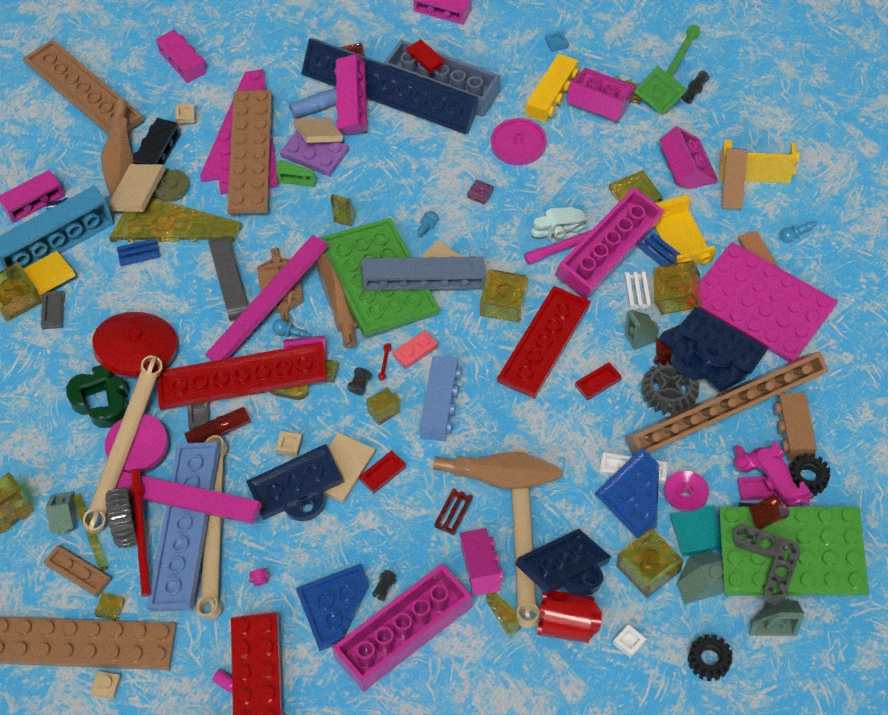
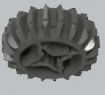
M668 361L665 363V366L660 362L657 368L652 366L650 372L647 371L641 384L644 402H648L649 408L655 407V413L659 410L663 411V415L667 412H670L672 415L675 412L695 405L696 399L699 396V383L697 379L684 376L673 365H670ZM656 383L659 385L658 392H656V390L654 389V385ZM682 386L686 388L687 392L685 394L682 393Z
M126 487L113 488L106 493L105 498L111 535L118 548L131 547L137 544L132 496Z

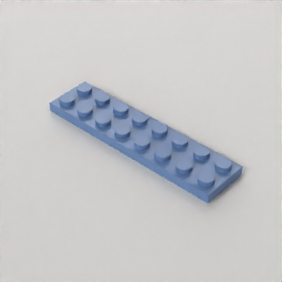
M218 442L177 444L170 482L213 491L220 444ZM166 505L150 589L151 595L147 605V609L151 612L193 610L208 514Z

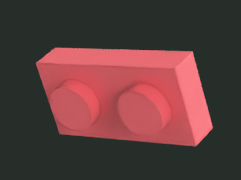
M424 330L394 350L392 354L406 370L436 350L438 343Z

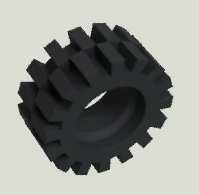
M806 453L803 458L801 455L797 456V459L792 461L789 470L793 482L798 488L800 487L799 483L803 481L810 492L813 493V496H817L818 492L821 494L827 487L831 475L829 474L830 467L827 468L828 463L826 461L822 463V457L819 456L818 459H815V454L808 457V453ZM802 470H811L817 475V479L813 481L806 480L801 476L800 472Z
M705 634L704 638L700 636L697 638V641L694 640L688 655L689 668H693L695 676L700 674L699 679L703 680L704 677H707V681H711L712 678L717 681L720 679V676L723 678L729 671L733 653L732 650H729L730 645L728 643L724 644L725 639L722 637L720 640H717V635L713 634V637L710 638L709 634ZM707 650L714 651L719 656V662L715 665H708L702 661L701 654Z

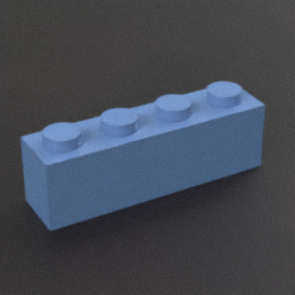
M434 355L432 357L420 422V439L446 442L447 434H451L452 421H450V415L454 416L456 403H453V398L458 396L459 385H456V380L461 379L462 367H458V358Z

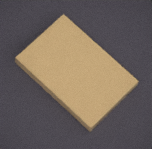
M130 164L108 204L109 210L144 212L166 170L165 167L154 164Z
M338 432L328 449L344 483L324 492L325 496L344 504L359 481V476L364 473L376 454V449Z

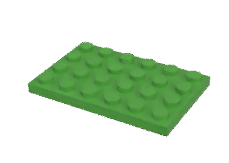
M391 218L319 237L328 244L324 253L330 260L341 282L351 313L363 337L439 314L440 308L430 290L362 291L360 268L363 258L411 257Z
M860 506L719 508L724 596H764V589L774 562L773 559L735 546L732 540L733 531L739 525H747L793 540L799 545V558L786 596H868L869 587ZM742 533L740 540L744 541L747 538V534ZM754 536V539L752 541L753 545H755L757 538L756 536ZM769 540L759 542L763 549H770L773 546ZM790 548L787 549L784 560L787 562L789 560L790 554L792 553V549ZM783 567L775 570L779 577H786L789 574L787 569ZM775 584L771 596L778 594L780 584Z

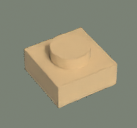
M175 105L176 122L178 124L195 123V105Z
M281 431L276 446V454L298 457L303 439L302 434Z
M97 671L90 694L93 697L115 700L121 682L120 674Z

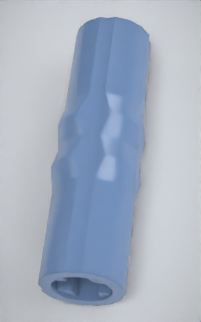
M333 88L319 92L307 98L289 103L292 117L295 119L336 105V89Z

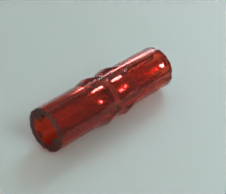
M240 407L225 415L218 416L214 420L207 421L185 432L184 435L188 443H203L213 435H227L231 431L251 422L245 408Z

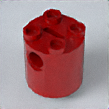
M543 591L537 635L589 643V640L600 631L602 612L595 601V597L559 591L546 594Z

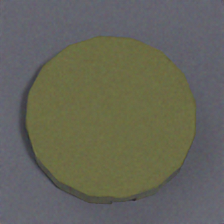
M165 168L166 170L153 193L154 196L167 201L182 198L189 189L188 177L178 169L169 170V168Z

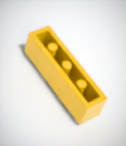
M558 53L526 103V117L546 124L549 118L554 116L558 104L561 105L564 94L569 91L570 82L580 73L578 60Z

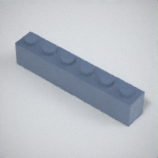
M483 257L363 258L361 260L362 291L483 289L486 280Z

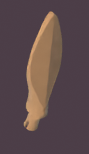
M122 99L115 100L114 116L110 119L109 134L101 154L102 172L111 198L129 165L134 164L127 133L128 119L125 118L127 101Z
M323 252L315 261L319 279L327 302L332 310L336 328L338 331H342L343 346L347 348V343L349 342V348L356 346L354 330L357 327V323L351 313L341 282L330 260Z
M514 452L498 453L476 458L457 457L456 460L435 456L433 462V470L454 473L455 477H468L504 489L533 487L558 480L563 476L561 469L544 460Z

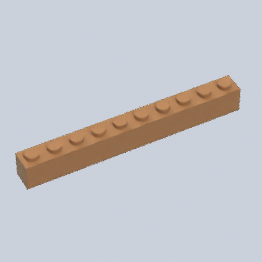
M821 352L806 354L625 435L633 456L642 447L648 453L820 376L828 372Z

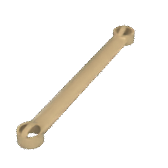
M147 356L141 362V372L89 510L83 516V528L89 533H98L105 526V516L107 513L106 493L116 488L156 378L162 371V361L156 356ZM147 362H150L148 370L146 371L144 369V365ZM156 363L159 367V370L155 373H151L153 366ZM90 515H93L90 525L88 526L86 524V519ZM100 516L102 524L94 528L96 519Z
M213 435L205 442H218L220 444L213 491L222 493L223 456L228 450V445L221 436ZM212 515L208 517L203 547L201 598L196 606L197 612L206 620L216 619L222 611V604L218 600L221 517ZM209 602L211 606V612L204 614L203 609L205 605Z
M514 450V451H512V452H514V453H521V454H526V455H528V453L525 452V451H523V450ZM529 487L511 489L515 562L517 558L533 551ZM516 566L518 597L516 620L523 628H533L538 624L540 618V610L536 602V586ZM524 610H525V620L522 619L521 616H520V613H521L522 611H524ZM530 610L536 614L533 620H530Z

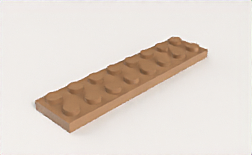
M53 39L23 58L27 66L107 135L109 134L110 119L114 116L115 100H124ZM127 103L125 118L128 119V132L143 122L144 119L142 114Z
M272 90L234 91L228 214L268 213Z
M0 617V664L170 670L177 626L175 623Z

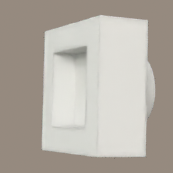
M628 624L613 640V645L631 659L646 643L647 639Z

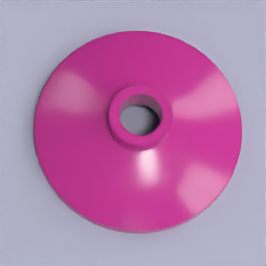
M679 471L667 479L664 486V495L669 504L674 508L682 511H694L706 503L709 496V487L704 478L699 474L691 471ZM682 493H688L689 496H684Z

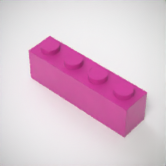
M356 54L336 59L337 127L347 136L367 131L365 61Z

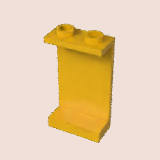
M724 140L719 164L720 180H724L726 149L732 148V140ZM791 143L789 154L747 153L745 181L790 183L792 175L796 174L795 163L799 162V151H796V143Z
M688 194L655 203L665 211L660 223L655 227L658 236L681 254L676 256L674 265L676 271L713 261L716 250L715 246H707L689 211L691 199Z

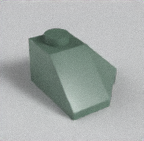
M710 550L689 557L677 581V587L684 604L724 593L722 559Z
M785 598L779 605L770 604L752 622L749 636H797L804 619V612L798 601H791Z

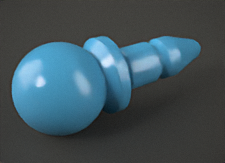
M428 211L423 215L417 234H424L426 230L432 229L438 223V215L434 211Z
M807 222L797 228L795 225L792 228L786 227L781 230L780 239L785 243H791L795 238H800L799 234L815 227L817 222Z
M278 319L273 323V331L279 336L286 335V337H289L292 334L301 338L311 337V334L306 330L293 327V323L288 324L283 319Z

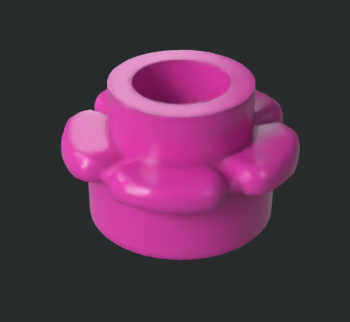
M266 568L249 572L250 579L248 582L254 583V586L265 585L268 583L267 579L271 575L268 574Z

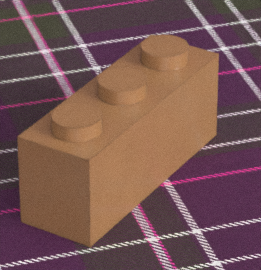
M806 393L779 394L777 402L774 403V413L779 417L777 428L778 433L782 434L781 449L786 453L787 461L797 459L799 455L803 458L806 453H808V457H811L812 454H815L817 447Z

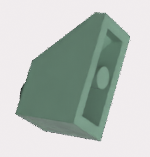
M634 310L627 311L625 336L633 350L655 343L659 332L657 323L652 321L648 314Z
M73 491L51 495L45 507L50 532H57L58 534L68 533L74 528L76 523Z

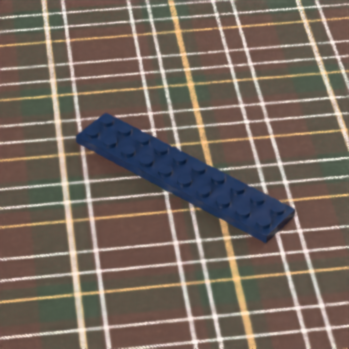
M309 38L301 74L336 86V59L356 54L365 61L366 98L458 132L469 133L478 100L477 96L318 39Z

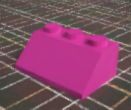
M585 67L570 82L566 102L571 103L575 107L587 109L591 113L605 116L609 120L618 121L625 114L636 86Z
M675 126L659 139L662 145L661 150L667 157V164L673 171L674 180L679 186L693 189L718 182L700 138Z

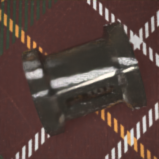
M355 368L354 377L349 382L347 389L353 394L364 395L365 386L372 378L371 372L365 368Z

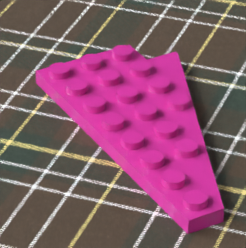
M263 69L246 71L237 91L266 90ZM233 100L200 174L201 183L219 180L221 195L228 194ZM271 132L269 188L279 186Z

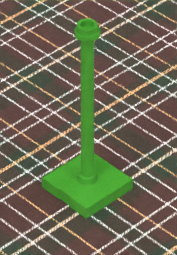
M691 25L687 28V36L667 72L657 65L634 90L638 96L646 100L662 115L687 90L672 76L693 39L700 35V28L697 25Z

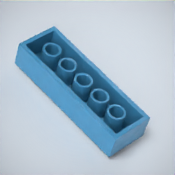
M94 185L0 235V269L10 282L23 275L22 269L53 252L58 251L61 254L114 225L106 199Z

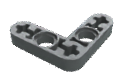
M747 525L737 526L733 531L732 538L736 547L774 560L764 589V598L771 605L781 604L786 597L799 558V545L793 540ZM742 533L747 534V538L744 541L740 540ZM754 536L757 537L755 545L752 544ZM769 540L773 546L770 549H763L759 542ZM790 548L792 549V553L790 554L789 560L787 562L784 560L787 549ZM783 567L787 569L789 574L786 577H779L775 570ZM778 583L780 584L776 597L771 596L775 584Z

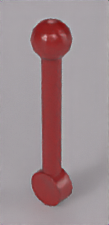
M389 343L383 346L385 353L381 373L378 374V379L381 381L386 379L385 369L388 354L392 350V346Z

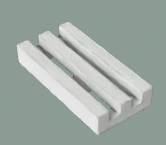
M646 271L641 272V274L633 272V275H630L629 272L625 273L630 310L651 309ZM631 280H634L638 302L636 305H634ZM639 280H642L645 304L642 303Z

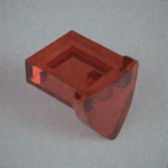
M362 42L340 47L354 53L359 52V55L365 56Z
M656 338L654 364L658 365L660 362L665 366V363L668 361L672 365L670 355L673 350L660 338Z
M774 494L749 507L755 527L759 530L777 521L786 519L790 514L788 507Z

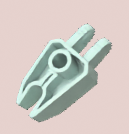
M552 208L545 212L544 217L535 218L531 234L536 238L547 236L553 242L576 235L585 228L584 222L587 221V218L583 211L577 208Z

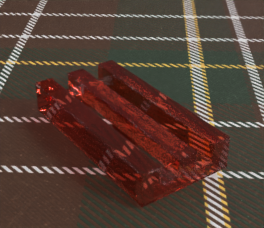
M453 488L434 523V527L455 536L473 501V496L470 494L467 496L465 492H457V489ZM456 497L457 500L452 510L450 511L444 525H442V522ZM462 500H464L465 503L453 527L449 528V525L455 513L457 512Z

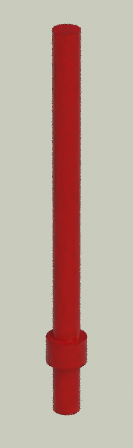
M135 468L131 470L132 485L130 486V494L133 497L141 596L147 597L151 593L142 501L144 486L141 484L140 469Z

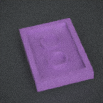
M296 130L280 151V156L331 177L349 152V146L340 142L306 143L298 130Z

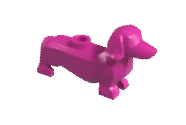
M776 440L772 442V447H759L750 454L742 446H734L736 452L734 465L738 471L748 473L752 470L760 469L767 475L768 478L765 479V482L771 491L776 489L788 506H794L799 503L810 505L808 499H812L814 496L803 481L799 483V488L793 482L789 467L782 459L785 453Z

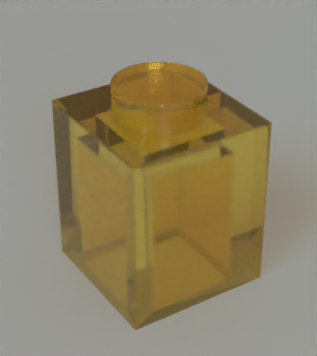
M388 387L366 399L367 411L378 425L383 424L400 413V398L395 392L392 393Z

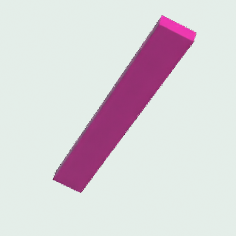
M312 235L207 351L205 356L211 361L228 359L327 249L328 244L326 241Z
M122 471L116 488L126 487L130 491V486L132 485L131 473ZM140 475L141 484L144 486L142 500L252 525H254L262 506L257 500Z

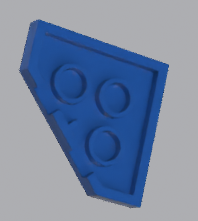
M642 447L594 493L640 542L657 527L659 463Z
M361 564L296 588L319 651L334 646L345 637L369 588Z

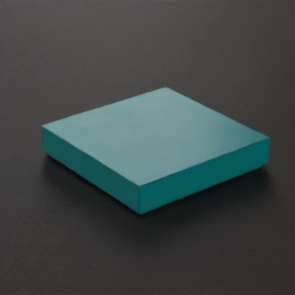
M714 505L694 511L670 514V520L682 557L721 549L720 522Z

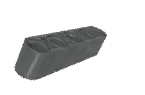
M227 236L210 240L208 243L229 321L236 320L247 308V303Z

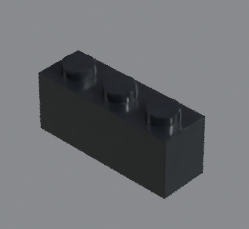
M156 118L155 122L151 124L147 136L142 139L140 148L134 153L133 163L164 166L181 136L178 123Z

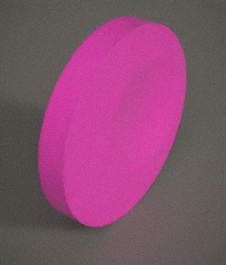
M523 118L509 119L500 123L493 130L491 148L494 155L502 162L510 165H527L538 160L545 152L546 134L540 125L531 120Z
M143 414L123 467V472L131 473V470L135 468L140 469V473L147 472L156 467L165 457L169 445L168 434L162 423L155 417ZM123 418L112 426L106 436L105 453L107 457H109Z

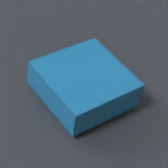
M562 31L545 35V41L551 52L569 48V43Z

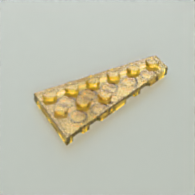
M150 198L144 212L124 211L109 239L110 242H118V240L136 242V240L156 238L157 242H180V240L198 242V240H214L228 236L229 242H235L242 229V223Z

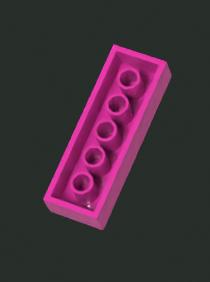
M633 187L562 260L555 275L584 299H588L660 223L665 211Z
M441 564L332 647L334 658L364 692L471 609L472 595Z

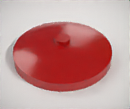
M125 312L106 319L97 327L92 339L93 353L96 360L107 370L128 377H139L141 362L145 357L151 355L158 357L162 361L163 370L173 361L177 352V336L172 326L164 319L145 312ZM147 362L144 365V369L146 371L148 370L150 362ZM156 363L154 364L151 373H155L159 370V367Z

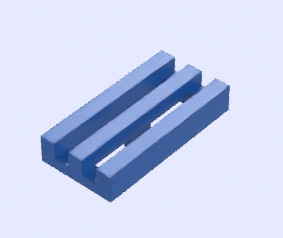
M653 232L650 234V238L647 237L644 243L641 242L639 244V249L669 271L675 265L676 256L681 254ZM648 246H651L654 250L658 252V254H660L662 257L670 261V263L668 264L665 260H663L660 256H658L655 252L648 248Z
M156 238L117 247L121 266L160 258Z

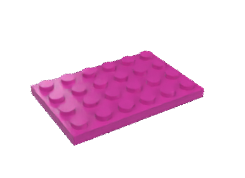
M731 242L688 296L686 303L706 311L718 320L724 321L728 326L741 331L754 341L760 342L770 352L791 362L800 356L837 306L838 300L736 243Z

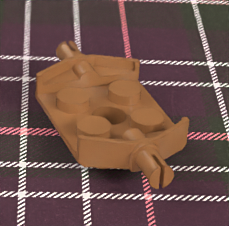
M272 248L271 259L257 267L260 292L290 260L281 258L279 248H275L276 254L274 248ZM300 279L271 310L272 312L280 313L283 320L286 317L287 323L290 322L288 312L304 303Z

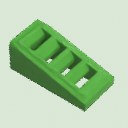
M284 160L278 161L276 168L278 183L316 187L315 171Z

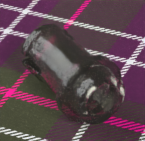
M384 570V572L380 573L379 582L372 592V596L376 597L379 595L377 599L385 601L391 586L396 583V575L389 570Z

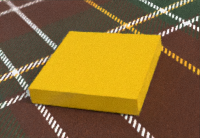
M58 251L22 269L23 274L39 295L76 276Z

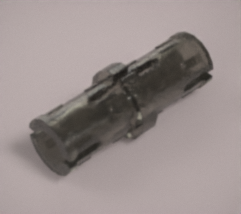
M700 71L696 78L688 84V89L681 97L685 103L691 104L696 95L702 92L704 84L710 78V76H707L708 73L706 71Z

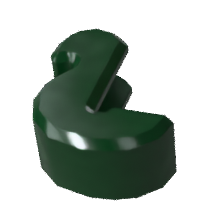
M102 365L93 367L92 375L84 373L75 375L66 386V395L72 409L81 415L88 414L84 397L106 390L105 381L112 377L111 371Z
M112 376L105 381L108 406L87 410L93 425L99 428L112 427L124 417L127 403L124 397H128L129 393L125 381L119 376Z

